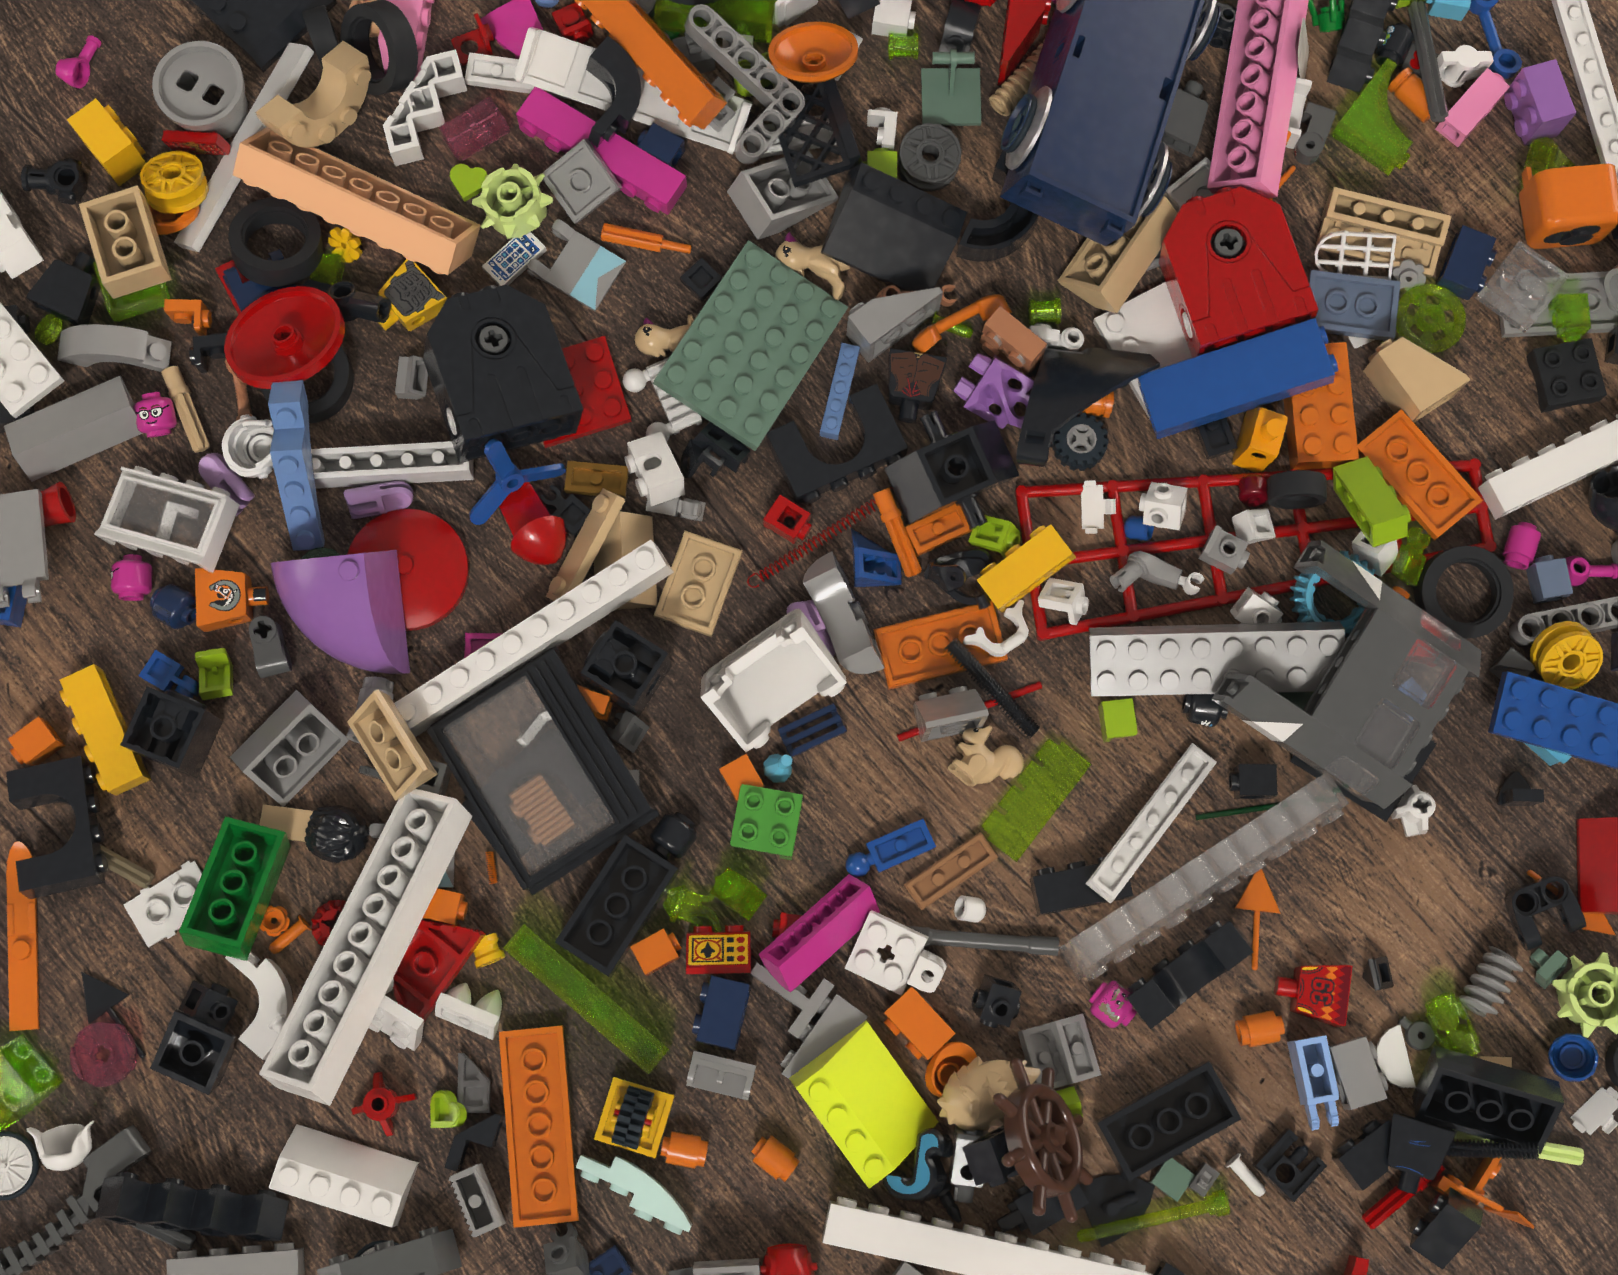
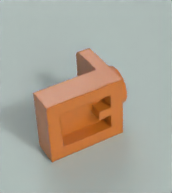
M165 299L164 312L171 320L179 324H190L194 320V330L199 336L207 335V328L212 326V313L202 300Z

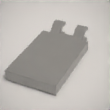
M39 489L0 494V608L10 607L8 587L22 585L23 598H27L29 604L42 602L40 581L49 580L42 493Z

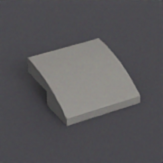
M1083 1013L1018 1031L1027 1066L1039 1068L1041 1071L1034 1083H1041L1042 1071L1046 1067L1052 1068L1055 1072L1054 1089L1101 1076Z

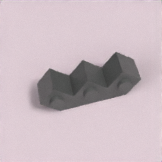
M436 1226L419 1231V1239L395 1246L393 1240L374 1245L375 1252L349 1259L347 1253L328 1259L330 1266L317 1269V1274L438 1275L460 1268L462 1263L453 1228L439 1232V1228Z

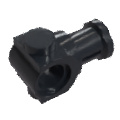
M66 158L64 161H58L54 165H50L48 169L33 168L32 165L25 164L21 171L22 188L24 191L29 192L32 189L47 190L49 195H57L58 201L64 204L73 205L76 204V201L81 202V198L87 191L85 173L81 169L82 162ZM75 178L72 184L65 185L68 179Z

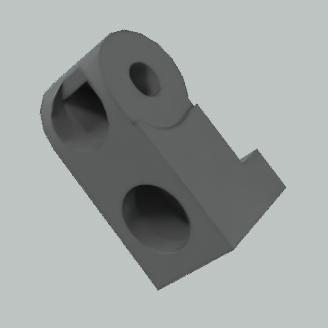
M1308 102L1301 122L1308 125L1305 134L1299 138L1294 148V156L1299 163L1310 165L1317 161L1337 111Z

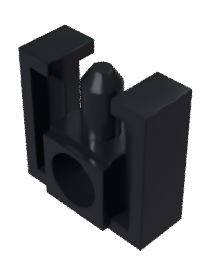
M1285 1129L1252 1165L1289 1201L1295 1202L1327 1165L1318 1156H1313L1305 1168L1300 1171L1297 1166L1308 1156L1309 1149L1305 1145H1300L1287 1158L1283 1153L1294 1141H1297L1298 1137L1290 1129ZM1284 1163L1288 1166L1290 1174L1286 1181L1280 1182L1276 1177V1169L1280 1164Z

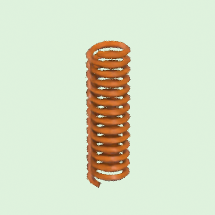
M485 852L489 853L486 854V860H488L486 862L491 864L487 865V871L491 873L488 875H493L489 876V882H492L489 884H494L498 882L494 852Z

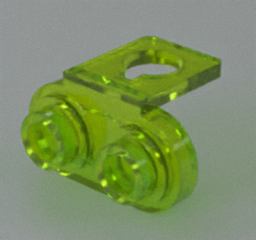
M1543 137L1534 140L1530 144L1524 170L1526 167H1531L1532 176H1534L1536 173L1546 169L1559 168L1563 165L1565 167H1573L1575 165L1558 148L1553 139Z

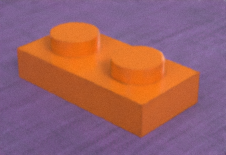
M956 504L905 527L917 557L972 532L969 529L968 522L960 505L956 506Z

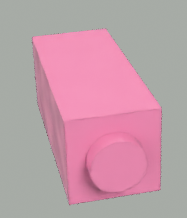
M1487 68L1448 111L1449 115L1445 118L1446 120L1441 123L1439 122L1435 130L1456 147H1459L1502 99L1510 86L1500 74L1492 72Z

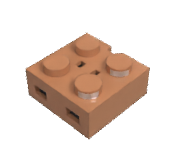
M1001 306L984 324L982 331L984 333L980 339L982 349L989 356L994 357L996 355L1028 377L1041 363L1047 347L1046 342Z

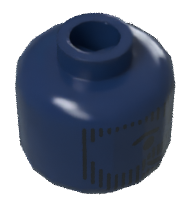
M169 584L159 587L153 593L150 606L152 615L158 621L178 630L192 624L196 620V596L178 585Z

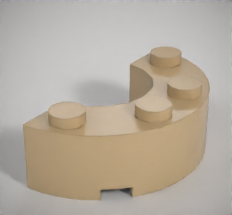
M342 41L321 58L323 65L321 80L315 91L307 99L300 103L291 104L277 94L255 112L258 119L288 142L304 148L330 143L348 125H352L356 121L357 113L366 97L371 72L368 57L345 41Z

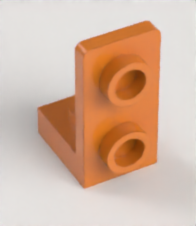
M1484 1157L1466 1187L1484 1196L1485 1190L1483 1188L1488 1179L1492 1180L1495 1178L1502 1167L1500 1163L1501 1158ZM1447 1174L1446 1177L1439 1175L1429 1184L1430 1187L1442 1195L1451 1187L1476 1205L1480 1203V1201L1458 1191L1457 1186L1459 1184L1465 1186V1184L1451 1174Z

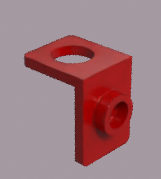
M478 13L474 14L478 29L451 40L462 66L467 65L469 55L461 51V46L466 41L471 40L478 44V50L475 53L493 55L490 41H493L494 37L488 23L482 24Z

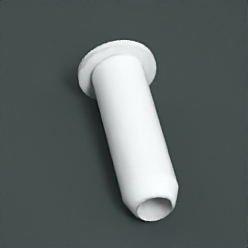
M1241 1154L1234 1155L1226 1163V1168L1231 1167L1254 1195L1261 1197L1266 1192L1264 1185L1240 1159Z

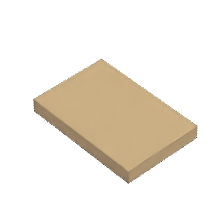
M685 531L671 567L674 573L669 575L666 580L654 617L712 637L743 550Z

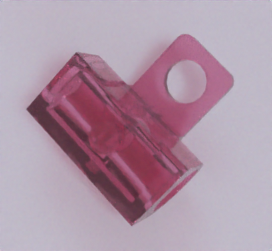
M490 96L439 127L443 140L460 163L481 151L486 145L489 146L511 132L506 120Z

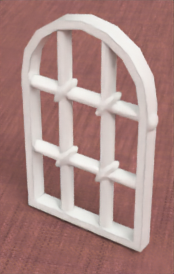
M1347 230L1331 232L1323 236L1317 243L1314 252L1315 264L1319 271L1325 272L1328 271L1322 268L1320 264L1335 265V267H1338L1337 273L1341 274L1343 265L1361 266V268H1364L1363 275L1356 276L1391 280L1397 235ZM1341 236V244H1323L1331 237ZM1346 236L1367 237V245H1348L1346 243ZM1372 237L1393 238L1392 247L1371 245ZM1319 248L1337 249V251H1340L1339 260L1318 259ZM1345 250H1361L1363 253L1366 252L1365 261H1346L1347 259H1344ZM1370 252H1391L1390 263L1372 262L1370 260ZM1369 267L1389 268L1388 277L1368 276Z

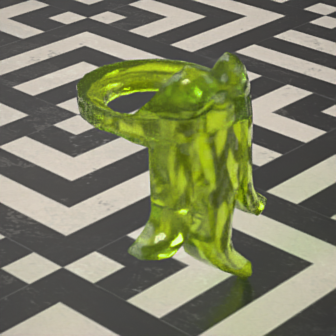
M685 885L667 891V899L663 902V907L670 916V922L675 923L677 919L693 923L696 926H701L703 923L697 918V916L709 919L715 931H722L716 912L702 904V902L712 901L715 897V891L710 895L704 896L688 890V887Z

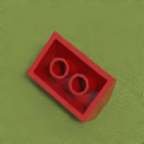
M1618 817L1576 819L1578 904L1582 913L1618 915Z

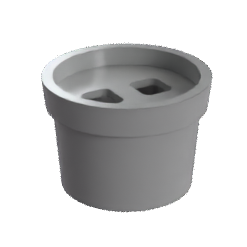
M192 41L173 48L158 63L152 82L153 95L157 105L169 119L181 126L185 131L217 132L224 139L238 132L247 116L248 102L245 95V82L241 67L231 52L216 43ZM210 86H216L224 90L222 98L216 105L203 100Z

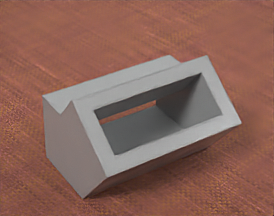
M414 355L410 357L399 356L395 387L396 396L398 398L415 400L425 397L428 372L423 358Z

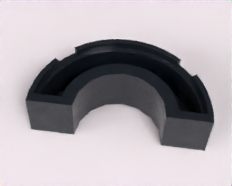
M1003 150L995 165L992 178L1002 188L1009 170L1005 165L1006 152ZM1009 201L1010 206L995 219L982 221L971 218L959 243L956 257L969 261L986 262L1001 259L1012 254L1029 239L1035 229L1039 215Z
M1217 920L1204 930L1207 935L1197 942H1194L1192 938L1176 949L1179 953L1178 956L1170 962L1165 957L1151 968L1154 972L1153 975L1146 980L1141 977L1127 988L1130 991L1127 999L1150 1029L1176 1011L1182 1003L1205 985L1229 971L1253 953V950L1230 921L1223 924L1220 920Z

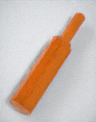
M604 223L601 230V241L655 252L667 249L690 254L692 249L691 245L664 240L661 234L608 223Z

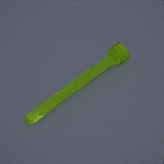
M1224 1189L1210 1192V1195L1205 1196L1203 1201L1081 1229L1077 1232V1239L1084 1243L1209 1213L1210 1216L1216 1215L1218 1218L1230 1215V1206Z

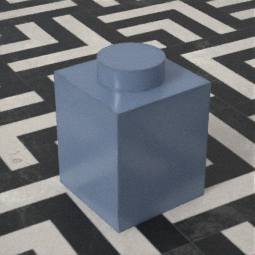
M1553 555L1536 558L1535 563L1526 569L1534 604L1564 600L1573 594L1565 558L1554 559Z

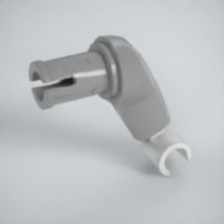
M1136 551L1128 556L1127 564L1110 576V582L1115 589L1118 588L1119 592H1124L1127 587L1140 577L1148 582L1177 590L1178 585H1182L1185 593L1194 595L1199 592L1200 588L1192 585L1191 581L1201 584L1204 581V577L1197 572L1184 577L1182 576L1183 570L1152 554Z

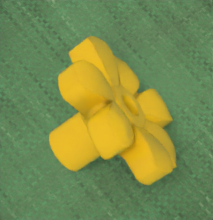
M335 227L330 231L331 236L328 237V243L330 246L335 247L332 255L336 259L343 256L345 262L352 263L361 257L363 252L359 248L361 245L360 236L352 234L347 228L341 230L339 227Z

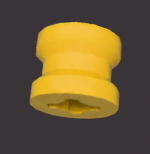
M497 933L484 936L474 950L476 969L506 957L504 950L499 949L497 944L499 940Z

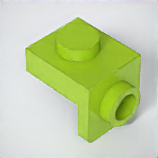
M219 648L196 652L195 661L199 667V694L201 699L208 700L233 696V665L226 649Z

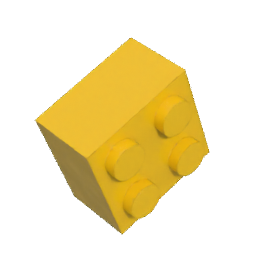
M95 98L68 118L67 121L117 185L121 186L141 171L143 165L146 164L142 155L146 152L127 126H124L119 120L120 118L109 104L103 107Z

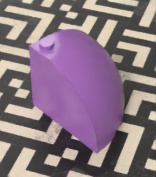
M397 550L270 563L274 583L284 608L300 631L314 645L340 662L358 669L385 674L410 673Z

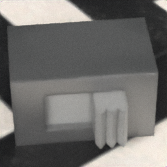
M1203 1162L1194 1174L1196 1176L1188 1188L1200 1197H1204L1220 1173Z

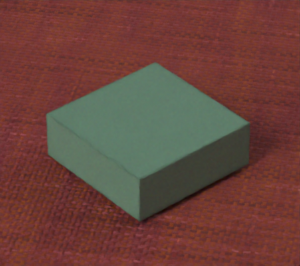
M1171 1158L1161 1164L1150 1180V1183L1178 1202L1196 1175Z

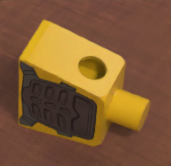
M406 259L378 292L379 296L390 299L391 309L386 322L377 323L386 331L399 320L408 331H412L435 318L442 309L447 297L415 262Z

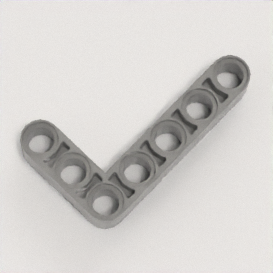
M703 4L696 5L691 9L685 21L686 33L766 107L763 113L742 134L735 146L734 152L740 162L748 165L754 164L798 117L805 105L804 95L786 77L779 74L770 62L712 8ZM700 17L704 19L707 26L698 27L694 23L693 18ZM724 38L729 43V47H719L715 39ZM738 59L748 60L752 68H742L738 63ZM767 79L771 81L774 89L767 90L763 88L760 80ZM786 99L792 101L795 104L796 110L786 109L782 101ZM763 121L773 122L776 126V131L770 132L766 130L763 126ZM743 143H753L757 148V152H747L744 149Z
M1618 540L1611 547L1613 563L1617 564ZM1618 596L1527 614L1510 626L1509 637L1518 646H1531L1535 638L1544 629L1552 625V618L1558 619L1560 622H1578L1586 627L1590 633L1617 629L1618 619L1612 615L1611 607L1613 606L1618 609ZM1582 612L1590 616L1591 625L1583 622L1581 618ZM1522 624H1526L1531 628L1532 637L1526 636L1523 633Z

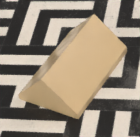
M620 511L594 560V575L650 539L654 542L653 517ZM657 583L616 610L657 607Z
M379 689L373 691L347 723L396 801L432 779L438 773L391 697Z

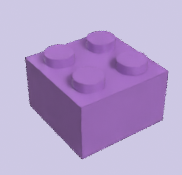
M1556 59L1522 68L1504 96L1505 105L1508 110H1511L1515 120V132L1522 138L1524 146L1557 137L1576 114Z

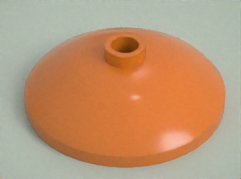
M828 22L800 23L784 29L773 38L768 48L769 61L779 74L790 80L802 83L825 82L839 77L854 65L858 57V43L850 31L839 25Z

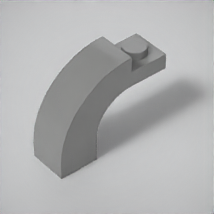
M101 324L78 325L61 331L57 360L82 367H89L100 362H118L162 372L165 368L169 367L172 341L149 336L148 331L130 327Z

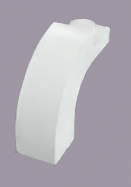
M251 951L247 961L226 956L225 958L253 982L259 995L257 1015L238 1039L262 1060H266L279 1035L274 1029L269 1028V1024L280 1015H285V1020H287L293 1008V996L289 982L280 967L271 959L265 958L258 965L257 963L260 959Z

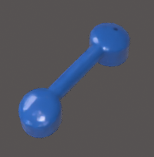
M1471 0L1469 10L1479 16L1486 40L1492 52L1494 61L1489 69L1500 74L1504 79L1513 77L1521 68L1522 60L1513 50L1502 48L1490 10L1498 0Z

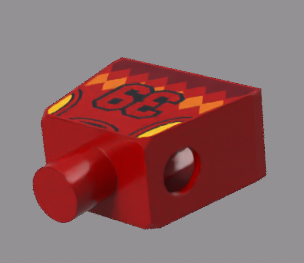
M1318 965L1295 967L1293 978L1277 976L1274 994L1291 997L1290 1011L1331 1026L1344 1027L1347 1020L1353 966Z

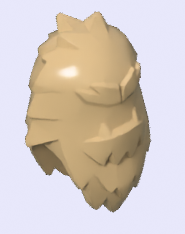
M977 1056L968 1066L963 1065L957 1073L954 1072L950 1076L948 1083L944 1087L942 1097L937 1100V1103L942 1107L939 1116L946 1117L949 1125L956 1124L958 1128L971 1132L989 1130L992 1126L1003 1125L1004 1113L993 1103V1096L996 1093H1002L1008 1098L1018 1088L1010 1068V1061L993 1060L982 1062L981 1058ZM1022 1060L1029 1082L1033 1084L1041 1071L1039 1068L1025 1066L1027 1061Z

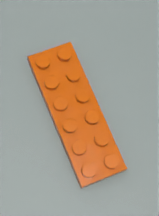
M564 1026L499 1032L513 1227L579 1221Z

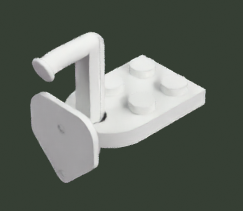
M384 995L369 1029L375 1032L381 1030L390 1036V1040L396 1046L402 1049L408 1047L415 1051L422 1041L424 1019ZM285 1015L276 1017L269 1024V1028L274 1029L279 1034L286 1022Z

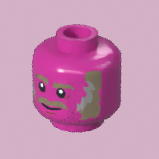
M1103 981L1088 1000L1092 1004L1090 1007L1092 1015L1109 1028H1116L1120 1023L1126 1027L1137 1013L1127 999L1130 991L1117 981H1111L1108 984Z

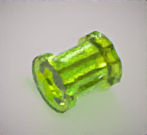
M888 33V60H893L894 57H912L913 60H918V33H913L912 36H894L893 33Z
M1055 297L1053 301H1035L1034 298H1029V324L1035 325L1036 322L1060 324V298Z

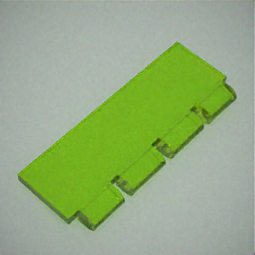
M1051 739L1044 743L1035 755L1044 765L1041 767L1031 760L1017 779V782L1025 787L1024 791L1012 785L998 803V806L1007 813L1002 815L994 809L981 825L990 834L987 840L1015 862L1023 855L1091 766L1087 760L1063 741L1059 745Z

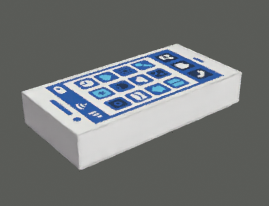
M529 232L521 238H512L482 265V269L499 286L509 285L527 269V264L531 259L537 260L547 249Z

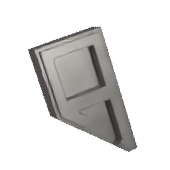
M458 1053L457 1102L465 1106L467 1113H490L491 1080L465 1053Z

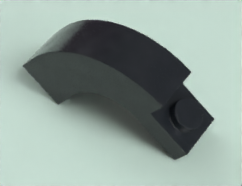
M609 36L590 55L586 67L588 72L606 86L612 100V105L592 127L588 138L597 148L604 140L609 142L618 130L623 134L628 131L641 97L640 77L633 60Z

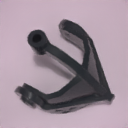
M983 549L962 550L930 560L924 573L925 579H931L960 603L966 605L977 604L980 610L991 605L986 593L979 596H969L956 589L964 585L967 578L980 574L987 565L991 564V556L987 551Z

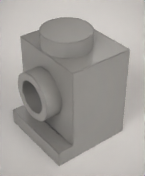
M1216 525L1211 531L1198 559L1232 575L1237 567L1243 569L1250 555V552L1246 551L1249 543L1222 530V527ZM1225 545L1233 549V553H1225L1223 546Z

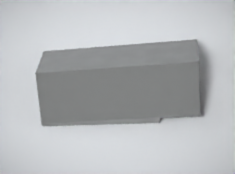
M121 375L4 425L12 455L31 482L142 434L137 429V415L133 407L134 402Z

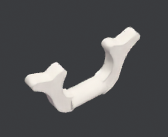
M1019 600L1014 608H1007L1004 612V616L1010 619L1017 627L1016 633L1002 643H992L986 637L984 629L979 627L975 634L965 636L963 644L978 646L994 657H1003L1024 643L1029 632L1022 614L1024 601Z

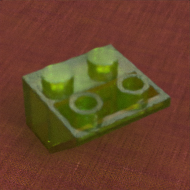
M23 1034L0 1047V1132L26 1116L63 1082Z

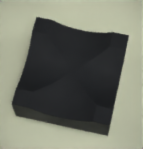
M1592 338L1533 349L1526 356L1536 382L1541 413L1572 405L1599 402L1607 395Z

